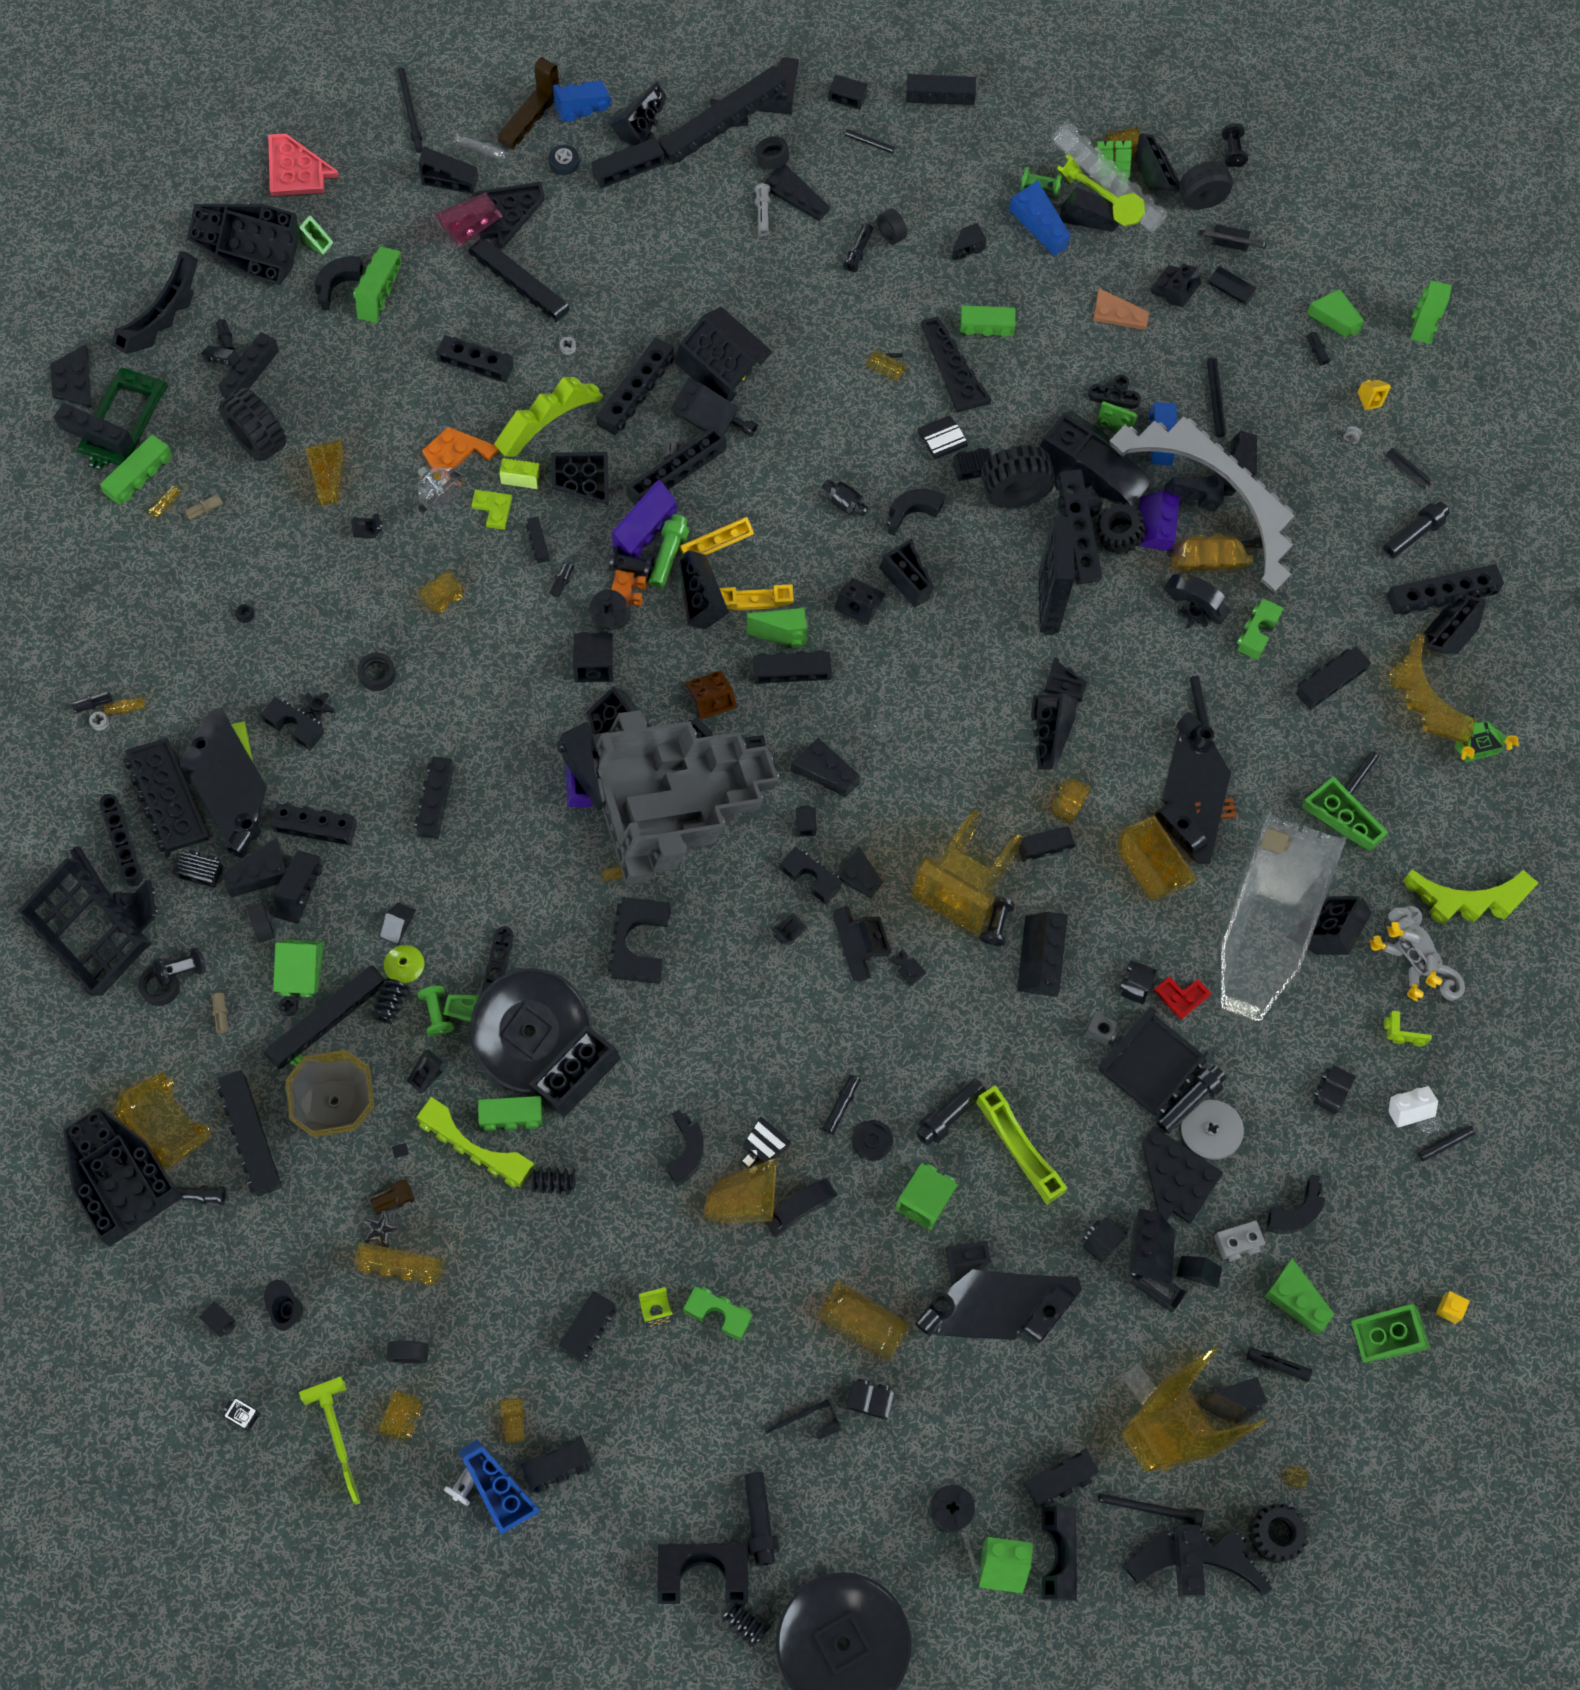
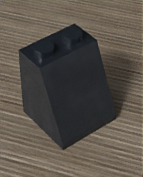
M605 631L599 633H574L573 671L575 683L613 682V633Z

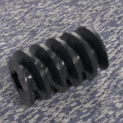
M387 979V981L383 982L384 988H381L379 991L381 995L377 997L378 1003L374 1004L375 1010L370 1013L377 1021L390 1025L392 1024L390 1019H397L393 1012H400L396 1004H403V1001L398 998L406 997L402 989H409L407 985L395 979Z
M533 1166L531 1178L532 1192H536L539 1187L541 1193H544L546 1188H548L549 1194H552L556 1188L558 1195L562 1193L563 1189L566 1195H570L571 1191L573 1190L574 1192L576 1169H573L571 1175H569L567 1168L560 1174L559 1167L552 1173L551 1167H548L546 1172H543V1168L540 1166L538 1171L535 1172Z
M730 1603L724 1611L722 1621L725 1622L731 1619L729 1627L733 1628L737 1625L736 1634L744 1631L742 1640L745 1641L751 1638L750 1647L758 1644L771 1627L764 1629L765 1620L760 1623L757 1622L759 1614L751 1617L753 1609L749 1608L745 1611L746 1603Z

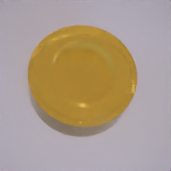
M1293 1466L1288 1469L1286 1481L1292 1488L1300 1489L1308 1483L1309 1476L1303 1467Z

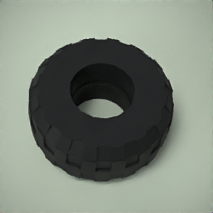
M1214 160L1205 161L1194 165V167L1188 169L1183 174L1179 184L1180 195L1185 205L1194 210L1214 207L1222 203L1231 193L1233 179L1225 164Z

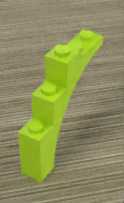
M563 377L552 394H539L529 410H517L494 445L505 457H515L534 435L555 418L580 405L599 402L603 395L599 392V388L592 383L582 384L575 377Z
M1413 869L1403 880L1410 891H1415L1421 896V900L1425 904L1433 906L1429 911L1431 918L1443 925L1458 910L1466 920H1471L1474 923L1488 907L1495 917L1505 920L1538 884L1524 870L1512 880L1500 886L1478 891L1455 890L1440 886L1424 878Z

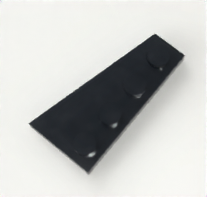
M786 164L776 168L764 182V184L770 186L772 194L819 222L830 210V206Z

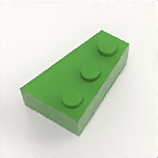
M1293 1259L1285 1265L1264 1296L1316 1335L1325 1329L1334 1316L1332 1310Z

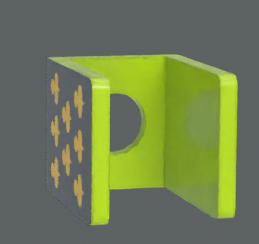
M666 1287L639 1294L646 1328L673 1322V1314L670 1310ZM654 1305L661 1306L663 1309L662 1314L652 1316L650 1313L651 1307Z

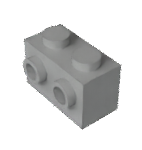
M1257 1220L1217 1232L1214 1236L1222 1260L1229 1259L1230 1262L1241 1259V1255L1248 1253L1249 1256L1261 1252V1248L1266 1245Z

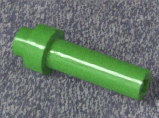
M674 514L670 520L664 522L661 531L664 539L648 581L651 586L661 589L665 587L679 545L686 542L689 528L686 526L688 520L681 515Z

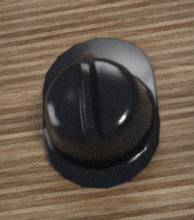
M278 1279L271 1281L264 1291L265 1305L273 1326L277 1330L286 1331L294 1326V1324L300 1322L303 1305L294 1296L290 1286L285 1281Z

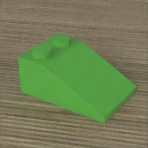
M804 608L747 613V634L786 647L801 648L803 645H806L807 636Z
M1414 1304L1351 1321L1363 1363L1409 1355L1430 1349L1419 1309Z

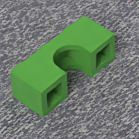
M1262 599L1260 605L1256 604L1251 613L1255 616L1253 620L1248 619L1244 627L1247 632L1246 634L1241 633L1237 642L1240 645L1237 651L1259 660L1269 637L1261 634L1258 628L1265 627L1273 631L1283 611V607L1266 599Z
M703 1286L700 1288L694 1287L683 1309V1313L701 1322L704 1321L709 1312H721L725 1317L722 1332L740 1342L752 1320V1314H750L749 1309L741 1305L736 1307L730 1304L731 1301L726 1297L720 1296L718 1298L712 1295L711 1290Z

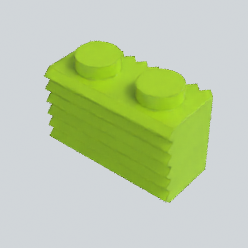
M502 459L499 471L501 484L538 489L540 480L538 462L535 464L534 462H524L523 460Z

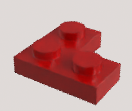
M1170 976L1154 989V992L1180 1020H1183L1212 994L1199 979L1183 991Z

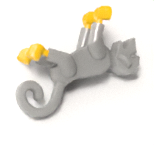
M1406 906L1405 908H1395L1389 912L1388 918L1393 923H1391L1392 927L1387 926L1390 937L1400 936L1398 942L1395 944L1382 943L1381 936H1374V940H1369L1371 949L1374 951L1382 949L1383 952L1395 956L1405 954L1413 966L1409 969V986L1411 988L1407 993L1408 997L1416 1002L1418 997H1423L1424 992L1417 987H1419V977L1424 975L1428 976L1426 983L1435 989L1436 984L1440 985V992L1447 1000L1454 1001L1460 998L1465 991L1464 981L1457 971L1442 964V959L1437 953L1429 934L1422 927H1419L1422 921L1420 910L1414 906ZM1440 973L1446 975L1450 979H1447L1444 982H1442V979L1436 976V974ZM1455 984L1456 990L1452 992L1450 988Z

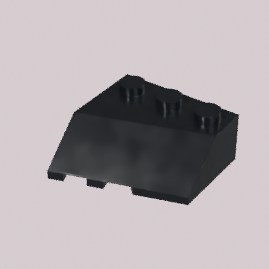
M608 452L551 453L552 489L609 505Z
M613 686L587 711L592 733L609 732L618 713L638 711V708L625 691Z
M1328 896L1313 911L1315 917L1309 921H1303L1299 925L1302 930L1298 934L1291 933L1288 939L1316 955H1349L1372 913L1363 896Z

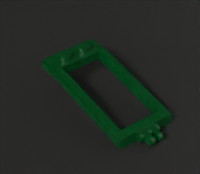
M123 367L119 369L94 416L104 419L120 387L150 397L130 435L133 443L125 456L90 445L91 442L81 439L77 452L90 456V467L102 470L104 465L108 466L110 463L119 466L133 453L159 400L168 388V384L165 381Z

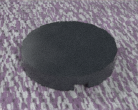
M877 1120L860 1123L852 1136V1146L856 1154L868 1161H878L885 1158L893 1145V1136L890 1128Z

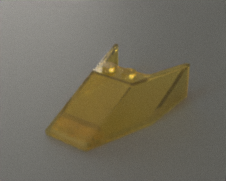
M1217 1346L1165 1378L1122 1431L1121 1436L1145 1473L1211 1458L1267 1422L1264 1418L1257 1423L1220 1431L1214 1430L1190 1395L1189 1387L1213 1355L1219 1351Z

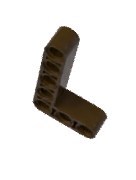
M540 57L535 64L536 89L498 135V142L513 150L525 138L524 135L527 132L529 133L535 126L534 123L539 121L545 114L543 112L554 103L553 85L560 87L558 66L543 57Z

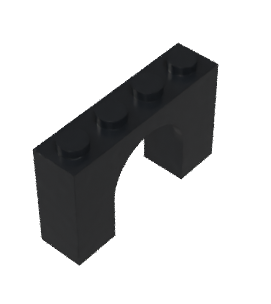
M622 897L621 904H617L616 915H619V921L614 924L613 933L617 934L616 941H612L611 953H614L613 960H609L608 972H611L613 979L660 984L662 959L641 957L633 954L627 948L625 940L629 932L637 926L668 927L670 902Z
M747 1543L658 1544V1604H680L682 1576L687 1570L698 1565H709L722 1573L725 1579V1603H748Z

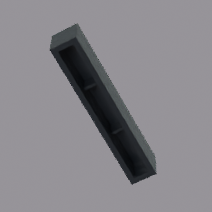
M242 1070L217 1078L219 1085L216 1086L220 1098L224 1097L226 1103L222 1105L226 1117L230 1116L232 1122L229 1123L232 1135H236L238 1142H235V1147L238 1154L243 1156L244 1161L241 1162L245 1174L248 1173L250 1180L247 1181L250 1192H255L260 1197L281 1189L282 1185L245 1074Z

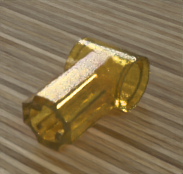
M522 1397L500 1401L507 1444L525 1441Z

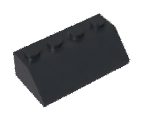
M1043 912L1025 916L1017 991L1057 997L1061 984L1068 914Z
M586 1026L530 1083V1086L552 1109L565 1118L621 1058L613 1045Z
M1258 1377L1216 1390L1203 1400L1200 1406L1228 1422L1235 1420L1236 1424L1249 1420L1248 1418L1262 1411V1406L1268 1402Z

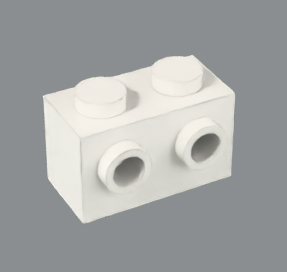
M1429 1086L1416 1088L1413 1091L1392 1096L1389 1113L1396 1126L1402 1127L1436 1117L1438 1100Z

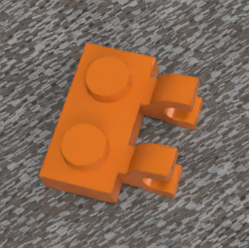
M616 570L612 590L626 597L631 605L642 606V593L631 594L632 588L646 590V577L638 576L635 578V573Z

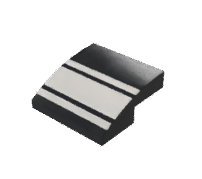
M950 415L917 428L918 434L924 440L928 451L935 459L968 446L963 433Z

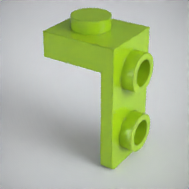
M1392 1011L1384 1019L1387 1039L1393 1040V1043L1403 1044L1405 1042H1412L1414 1046H1425V1044L1432 1040V1035L1400 1031L1399 1011Z

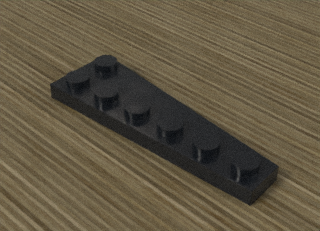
M937 316L922 320L921 327L956 412L991 404L990 396L981 382L979 383L976 379L974 371L967 365L965 357L958 351V346L950 337L940 318Z

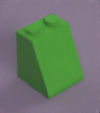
M283 939L276 942L273 992H279L281 996H291L292 993H300L301 997H312V994L317 993L324 941Z
M921 1163L898 1199L895 1210L932 1231L958 1184L949 1175L945 1174L943 1176L939 1174L932 1165Z
M993 1537L985 1539L982 1544L979 1588L1023 1594L1031 1568L1033 1543Z

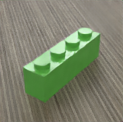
M152 434L100 484L103 493L119 505L129 501L132 494L137 489H141L149 477H153L157 473L158 468L170 461L172 454L169 446Z

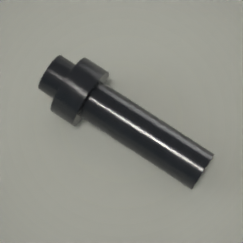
M1442 502L1436 504L1429 503L1420 510V517L1383 546L1384 551L1391 558H1396L1429 530L1437 531L1446 523V517L1450 514L1448 507Z
M1213 1065L1209 1070L1201 1069L1194 1076L1195 1083L1156 1120L1157 1125L1165 1133L1170 1134L1208 1096L1215 1098L1223 1090L1222 1083L1227 1079L1225 1073L1216 1065Z
M973 1079L936 1114L928 1113L919 1121L920 1128L915 1132L918 1139L926 1146L930 1145L933 1141L936 1143L941 1142L949 1134L947 1128L977 1102L979 1095L986 1092L984 1085L979 1080Z
M748 1473L744 1475L752 1539L747 1540L749 1556H755L756 1566L772 1565L776 1563L774 1553L780 1550L778 1536H772L764 1473Z

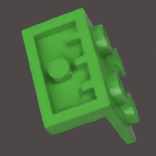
M1103 401L1096 423L1103 428H1111L1118 432L1124 425L1134 428L1138 415Z

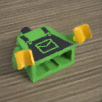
M1469 715L1463 719L1466 726L1457 735L1454 746L1455 750L1461 755V759L1467 762L1499 754L1504 745L1507 750H1511L1512 745L1518 747V737L1503 734L1488 721L1478 723L1475 715Z

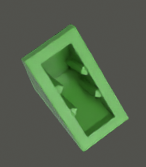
M308 215L299 225L301 242L323 255L334 243L311 215Z

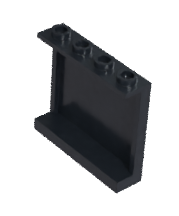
M1150 1006L1103 1060L1098 1070L1153 1116H1156L1159 1112L1163 1114L1170 1105L1167 1102L1171 1098L1175 1100L1183 1091L1180 1087L1184 1083L1188 1085L1195 1076L1192 1074L1195 1069L1201 1070L1207 1063L1205 1057L1208 1055V1052L1206 1051L1202 1054L1155 1015L1157 1011Z

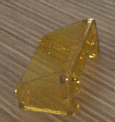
M162 1071L120 1092L115 1107V1115L117 1120L149 1144L167 1171L206 1142L211 1133L205 1123L200 1121L193 1123L172 1096L174 1088L172 1079L167 1077Z

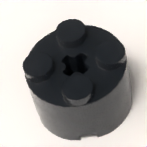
M603 589L592 598L589 614L593 621L604 629L616 630L623 628L629 622L631 607L627 598L619 592ZM609 607L613 609L612 613L608 611Z
M947 1485L940 1488L929 1503V1516L933 1524L939 1530L947 1533H956L963 1530L971 1522L975 1513V1504L971 1493L958 1485ZM950 1504H954V1508L957 1509L953 1514H950V1510L946 1509Z

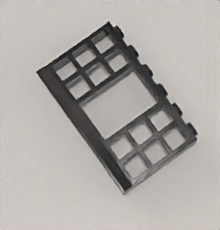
M1053 517L1038 571L1040 632H1044L1046 635L1059 633L1075 579L1073 517Z
M66 858L18 910L23 916L22 920L34 928L35 935L47 943V948L57 954L60 958L59 962L72 971L71 975L85 986L84 990L91 996H103L144 950L152 944L84 867L74 859ZM69 874L78 881L70 892L61 884ZM58 887L65 897L55 906L48 897ZM83 887L90 896L80 906L72 896ZM94 899L115 924L85 957L79 961L60 940L59 936ZM45 901L52 909V912L43 920L36 913V910ZM68 901L77 908L69 919L60 911ZM57 914L64 924L54 933L47 923ZM119 927L127 937L117 947L109 937ZM106 941L114 951L104 961L96 951ZM132 941L134 945L124 955L121 950ZM92 955L101 964L93 974L84 967V964ZM119 955L121 959L111 968L108 964ZM106 969L108 973L98 982L95 978Z

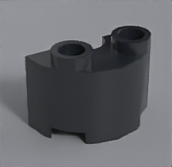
M1131 960L1126 970L1129 972L1128 979L1123 978L1119 988L1123 990L1121 996L1144 1005L1155 979L1157 969Z

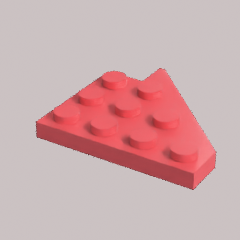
M268 135L271 196L324 193V179L339 178L336 169L289 135Z

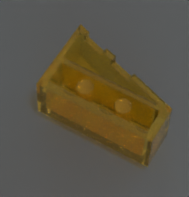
M342 439L305 448L320 506L339 502L345 456Z

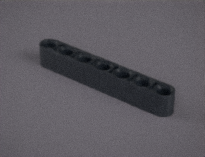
M480 238L468 249L470 255L477 258L479 263L484 267L490 268L493 274L504 279L503 282L510 287H514L517 293L528 298L529 302L535 307L541 308L542 312L549 318L555 319L554 322H558L570 311L568 304L485 238Z
M373 965L369 966L265 1050L264 1055L277 1069L284 1068L379 991L378 988L387 979Z

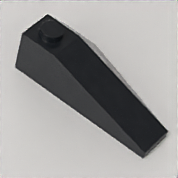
M781 58L776 68L785 78L787 90L782 95L772 99L767 105L760 107L758 111L792 115L799 59Z
M657 81L610 124L621 140L637 145L653 138L654 133L651 132L653 125L657 126L656 114L662 111L667 96Z
M1064 693L1033 695L1031 718L1036 720L1037 729L1033 730L1034 736L1039 738V744L1036 747L1039 770H1056L1075 720L1078 699Z
M584 722L562 733L557 742V749L597 810H600L605 803V796L601 777L596 774L598 771L597 765H599L598 759L593 758L592 747L595 746L589 722Z

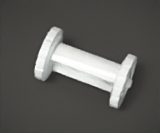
M467 1468L453 1488L447 1486L444 1488V1491L452 1496L453 1500H458L466 1506L470 1504L466 1496L474 1485ZM462 1485H465L464 1490H463L462 1492H460V1491H459L460 1487H461Z

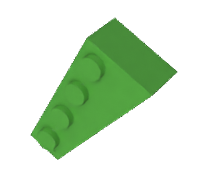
M380 246L377 253L373 254L371 264L367 265L366 273L364 276H361L360 284L358 287H355L353 297L356 299L357 319L378 323L380 319L378 312L383 311L385 296H389L392 283H394L401 266L400 251Z
M1334 776L1303 802V809L1369 852L1384 841L1388 834L1380 823Z

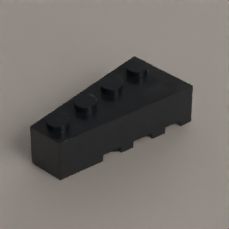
M688 550L677 558L687 623L689 626L707 629L727 615L729 611L707 556Z

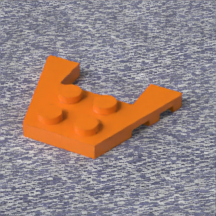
M447 427L422 450V453L432 470L441 474L440 480L448 477L450 471L462 463L472 452L477 451L490 461L500 450L494 444ZM454 481L445 489L447 494L456 484Z

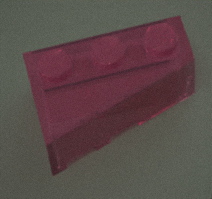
M485 192L438 212L435 216L443 229L461 247L502 217V214L494 201Z

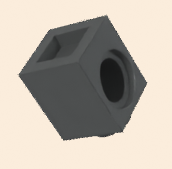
M1095 1012L1085 1036L1107 1045L1110 1040L1114 1041L1118 1030L1115 1029L1117 1022ZM1098 1027L1106 1028L1108 1033H1101Z

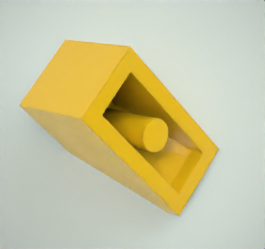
M1367 380L1361 383L1358 395L1364 410L1382 407L1391 388L1390 384L1381 380Z

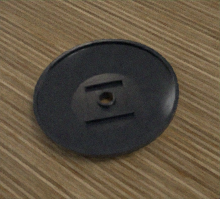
M520 969L497 978L481 993L471 1014L470 1042L479 1065L494 1081L515 1091L532 1093L536 1091L530 1086V1083L586 1026L592 1029V1023L583 997L570 982L547 970ZM527 1025H531L534 1028V1034L531 1037L526 1036L524 1033V1028Z
M846 1572L832 1573L810 1581L790 1599L778 1624L776 1635L777 1659L784 1679L792 1690H896L901 1684L910 1662L911 1633L902 1607L885 1587L863 1575ZM841 1637L849 1640L850 1646L846 1651H841L837 1647V1640Z

